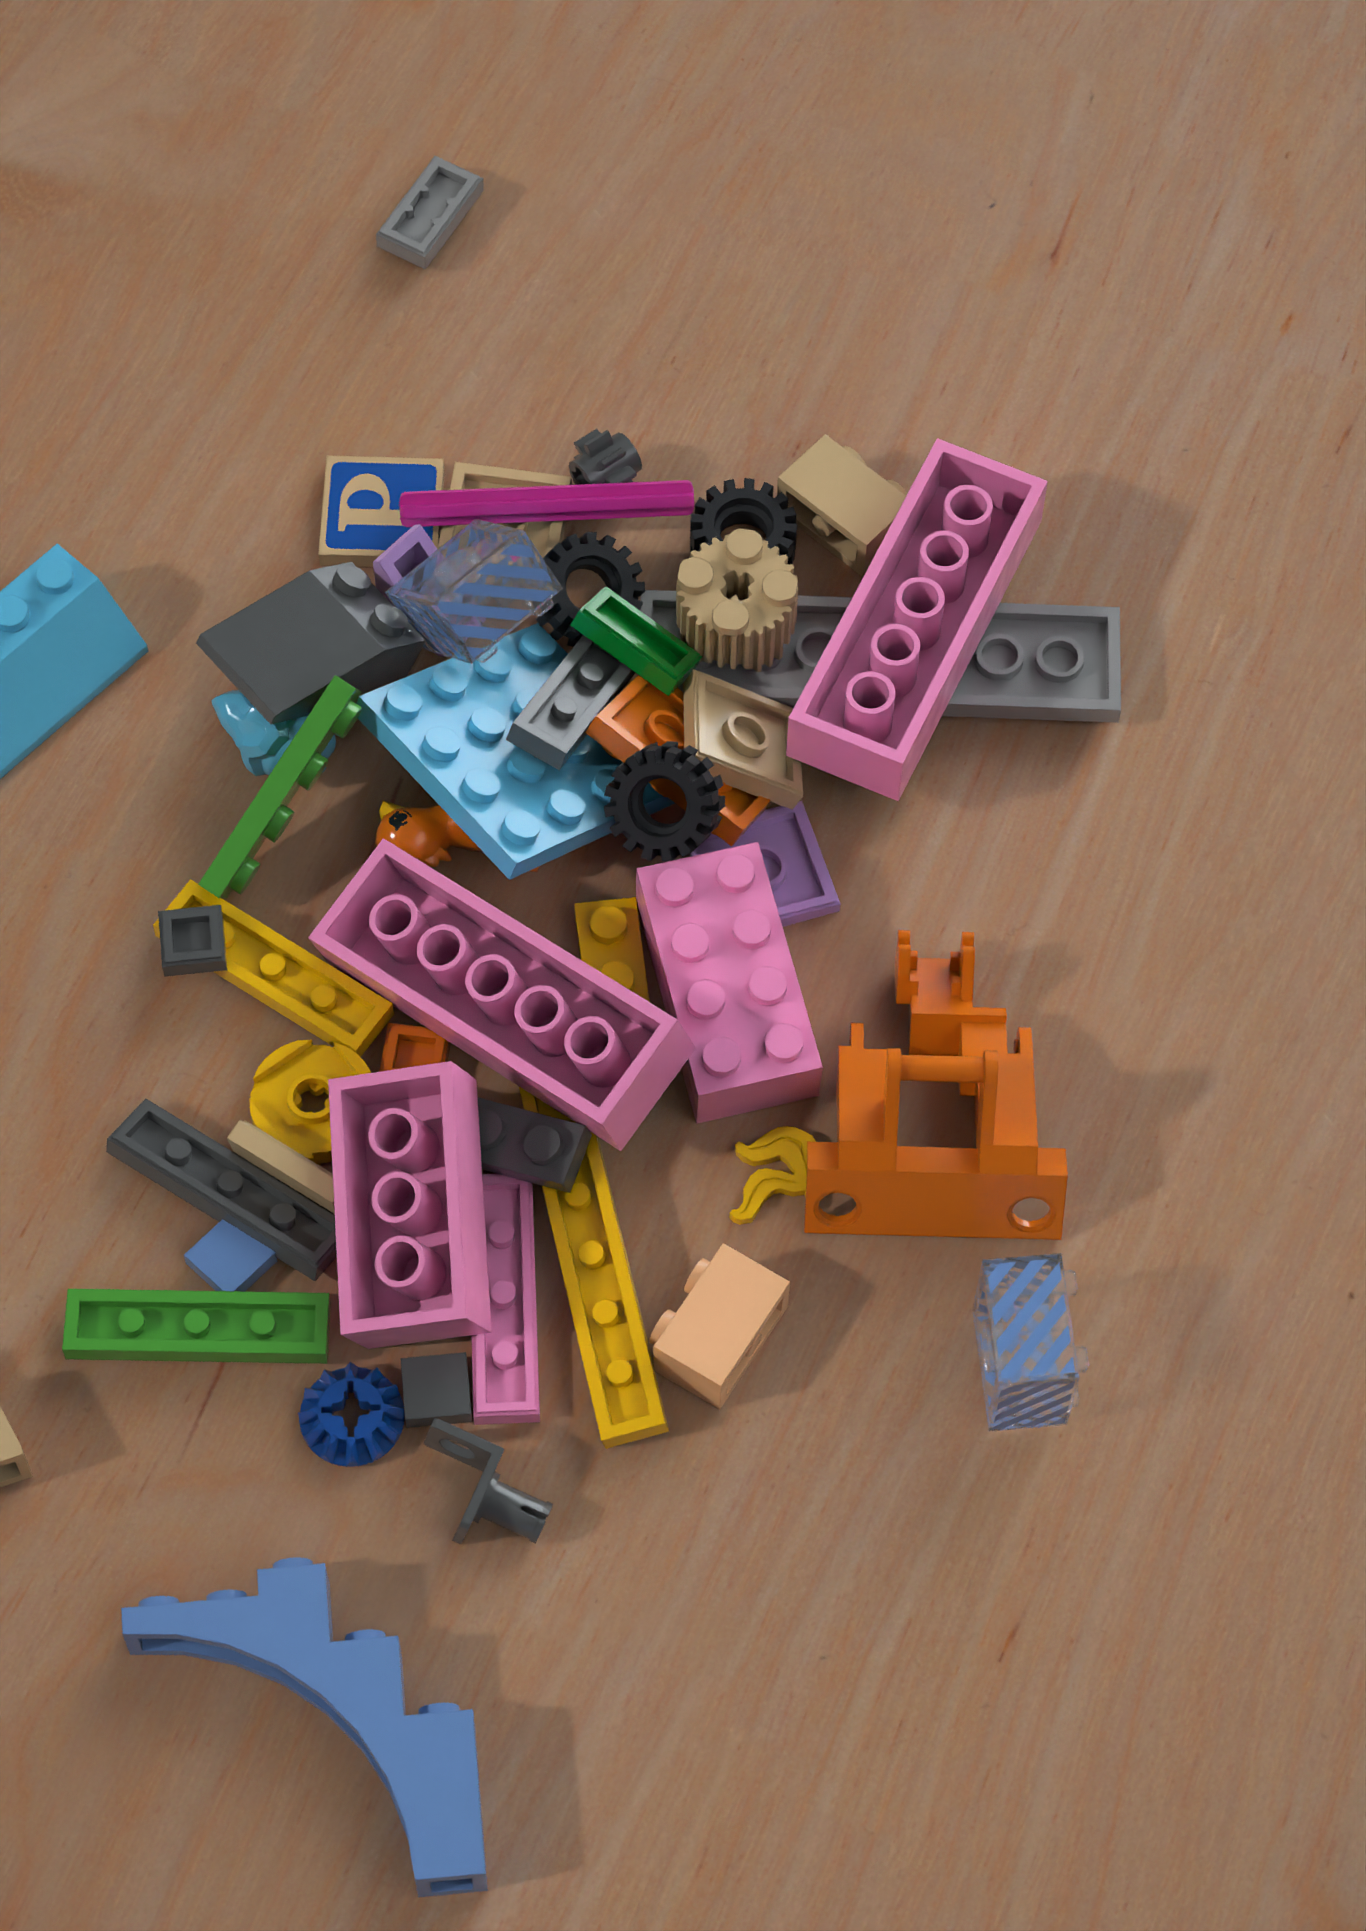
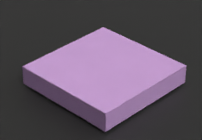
M799 801L793 810L784 806L765 810L732 846L759 843L782 927L840 911L841 904L802 801ZM711 834L709 838L689 854L690 856L732 847L720 837Z

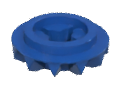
M350 1362L345 1368L332 1372L324 1369L320 1379L310 1388H305L298 1416L303 1438L317 1456L335 1465L355 1467L372 1463L383 1457L393 1448L404 1427L405 1410L397 1384H393L383 1376L377 1367L370 1370L358 1367ZM349 1393H354L355 1399H358L360 1409L371 1410L369 1414L359 1416L357 1426L354 1427L353 1437H349L348 1427H345L343 1417L338 1415L332 1416L334 1411L344 1410L345 1400L349 1399Z

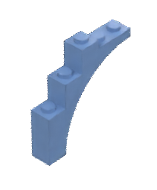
M295 1557L276 1561L273 1564V1568L257 1569L258 1596H247V1593L240 1590H220L208 1594L206 1600L179 1603V1599L175 1597L153 1596L139 1601L137 1607L121 1608L122 1635L130 1655H185L235 1665L285 1686L325 1713L362 1750L391 1795L409 1842L418 1897L488 1891L473 1709L460 1710L459 1705L454 1703H433L419 1708V1714L406 1715L403 1662L399 1636L386 1637V1633L383 1631L367 1629L347 1634L344 1641H333L330 1583L325 1563L313 1564V1561L310 1559Z

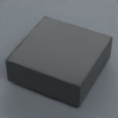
M221 905L158 911L164 977L227 970L224 920Z
M466 1352L401 1358L406 1428L431 1426L434 1418L449 1424L472 1422Z

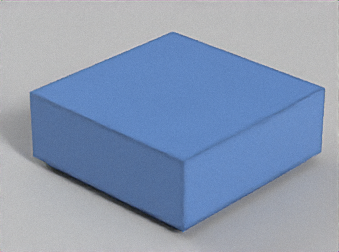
M223 1219L184 1254L186 1264L215 1291L245 1292L277 1262L275 1251Z

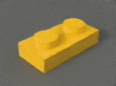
M636 897L574 903L580 960L650 1002Z

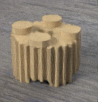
M741 528L732 531L729 535H725L724 541H719L715 537L712 538L711 545L703 542L700 544V552L692 550L690 558L680 563L676 583L677 628H680V640L700 653L702 656L700 662L711 663L715 660L720 668L725 663L730 664L731 669H736L738 664H742L744 669H754L758 673L761 672L763 664L771 667L773 666V658L780 660L783 657V644H789L791 634L795 632L798 603V577L794 575L793 564H788L786 554L779 556V548L777 546L771 549L768 548V541H763L761 535L755 530Z

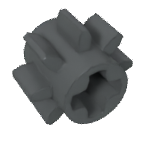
M595 429L573 443L579 454L569 463V471L576 485L633 482L632 479L642 469V462L636 448L620 432L611 436L608 430L600 433L598 429Z

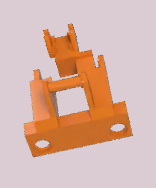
M898 930L895 957L896 1004H910L909 1055H901V1048H864V1023H850L849 1046H838L837 1142L807 1141L804 1233L1062 1240L1068 1180L1066 1148H1038L1032 1028L1018 1027L1017 1037L1014 1040V1054L1008 1053L1006 1008L973 1007L974 932H962L960 952H950V959L918 958V951H911L910 930ZM900 1081L959 1082L960 1096H974L976 1148L897 1146ZM843 1193L852 1197L856 1202V1206L845 1215L835 1216L824 1212L820 1208L819 1203L829 1194ZM1028 1198L1041 1199L1050 1207L1049 1212L1044 1217L1033 1221L1020 1219L1013 1213V1208L1019 1201Z

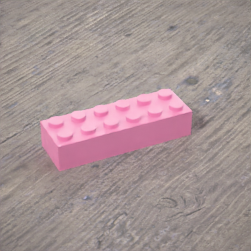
M936 439L788 718L786 756L899 801L1041 523L1048 481L941 439Z
M384 838L308 937L331 966L393 1003V1006L569 1119L578 1124L585 1125L591 1133L620 1151L625 1147L696 1049L678 1019Z

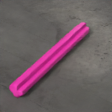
M688 480L412 491L404 492L400 495V520L403 526L412 527L415 524H421V526L684 516L693 513L694 488L692 482Z

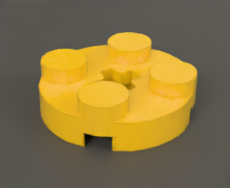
M312 1039L297 1040L283 1045L262 1061L254 1075V1086L249 1098L252 1123L257 1128L318 1165L331 1162L329 1098L324 1102L325 1108L323 1110L313 1113L312 1111L304 1112L300 1110L303 1106L300 1095L308 1090L314 1096H319L324 1092L329 1095L328 1079L371 1073V1071L356 1052L345 1045L333 1042V1047L324 1044L313 1045Z

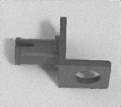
M434 1418L424 1444L483 1471L452 1541L462 1544L472 1521L479 1523L482 1517L530 1539V1542L536 1543L553 1504L548 1501L544 1502L498 1481L500 1474L496 1473L495 1470L505 1450L504 1448L443 1420ZM450 1440L460 1443L469 1449L458 1446L452 1443Z

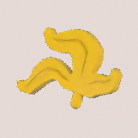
M782 1126L769 1131L751 1145L747 1146L741 1141L735 1144V1154L742 1162L751 1166H760L780 1160L788 1166L793 1175L770 1168L755 1171L750 1175L743 1188V1203L738 1209H733L729 1213V1218L733 1223L739 1225L752 1223L766 1200L774 1194L781 1193L791 1197L805 1195L806 1198L807 1141L816 1142L812 1135L796 1127Z

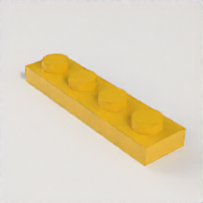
M190 879L165 910L221 905L224 920L227 970L214 971V973L333 1046V1042L345 1045L361 1057L393 1017V1003L222 898H218ZM158 918L153 924L155 936L160 939Z

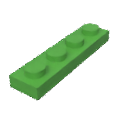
M336 675L333 677L198 885L218 898H227L232 890L240 895L244 892L261 865L253 859L266 838L275 843L290 823L295 812L287 806L300 786L309 791L324 771L329 760L321 754L334 734L343 739L358 719L363 707L355 702L362 693L340 677Z
M68 1289L62 1351L65 1359L328 1364L331 1315L330 1294Z

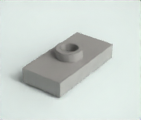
M434 156L376 233L377 247L426 270L484 191L483 178Z

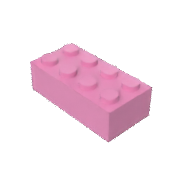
M759 843L745 844L636 868L637 907L666 1013L679 1020L696 1048L681 1068L696 1124L819 1096L823 1066Z
M452 1061L328 1079L340 1335L367 1349L492 1333L477 1080Z

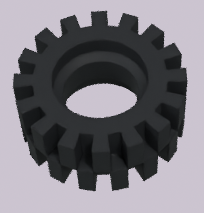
M744 478V488H736L734 479L724 481L723 493H720L714 485L706 490V501L699 498L695 504V514L691 513L690 553L692 550L700 552V544L703 542L711 545L712 538L716 537L719 541H723L721 533L724 529L737 524H748L764 531L766 535L765 540L768 541V548L771 549L777 546L779 548V556L786 554L788 564H793L797 538L796 512L794 507L788 508V498L783 492L773 499L774 486L764 482L760 491L754 489L755 479Z
M586 532L580 538H578L577 533L568 536L561 543L556 544L542 558L546 573L551 580L553 576L558 585L553 584L552 581L543 582L530 579L529 589L555 591L543 602L530 600L529 602L531 609L540 608L541 614L536 618L540 627H543L548 622L554 628L549 635L556 641L563 636L569 638L567 646L574 647L583 636V634L570 626L580 610L571 602L566 591V582L571 572L578 569L591 570L602 578L606 587L638 610H641L643 602L638 600V597L645 592V582L636 581V576L642 572L640 564L637 562L630 566L626 558L632 552L626 546L617 551L613 548L616 539L609 535H606L600 541L596 540L597 532Z
M667 741L662 746H658L656 742L637 751L616 768L611 775L614 777V780L606 786L604 796L611 797V799L604 806L605 817L614 816L616 823L610 827L614 837L623 833L628 839L622 845L630 852L637 847L642 849L641 858L650 861L657 855L662 857V862L672 861L678 855H682V857L688 855L711 836V832L718 827L722 819L718 814L725 807V796L718 795V789L724 784L720 775L713 778L710 774L709 769L714 764L708 757L702 761L698 760L695 757L698 750L690 745L682 750L678 749V742ZM659 778L668 779L675 782L683 790L687 807L683 818L679 822L672 824L660 823L647 813L643 803V793L650 781Z

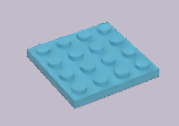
M538 623L478 647L484 648V650L475 658L468 651L461 654L465 660L457 656L365 693L359 696L356 703L363 707L358 717L363 725L509 880L612 833L610 827L616 823L614 816L605 817L604 806L610 802L611 797L604 796L606 786L614 780V777L611 775L623 763L621 760L610 756L589 735L584 738L560 770L506 740L514 720L568 654ZM650 783L646 785L643 793V803L649 815L675 804L670 798L664 797L655 791Z

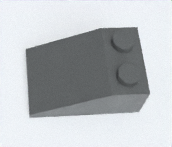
M352 562L309 570L201 633L196 644L270 724L308 716L335 675L361 691L360 696L407 677L426 640L408 622L407 616L400 609L394 607L371 583L369 576Z

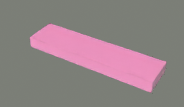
M484 1174L482 1179L492 1333L472 1335L474 1425L540 1422L533 1183L501 1174Z

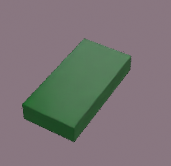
M604 587L578 611L570 625L667 696H670L687 679L702 658L700 653L608 587Z

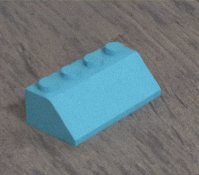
M59 544L53 546L0 591V779L148 652L147 644L100 579Z

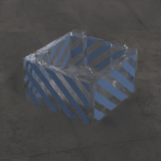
M475 519L385 593L392 604L407 616L408 622L424 637L426 642L423 649L472 664L476 660L484 663L496 654L498 648L495 644L530 615L533 614L540 617L553 607L554 602L551 598L563 588L524 530Z
M1061 1253L982 1259L973 1305V1317L989 1432L1067 1425L1071 1408L1077 1407L1079 1404V1373L1087 1372L1089 1361L1086 1347L1075 1346L1068 1297H1073L1077 1294L1078 1286L1075 1271L1064 1270Z

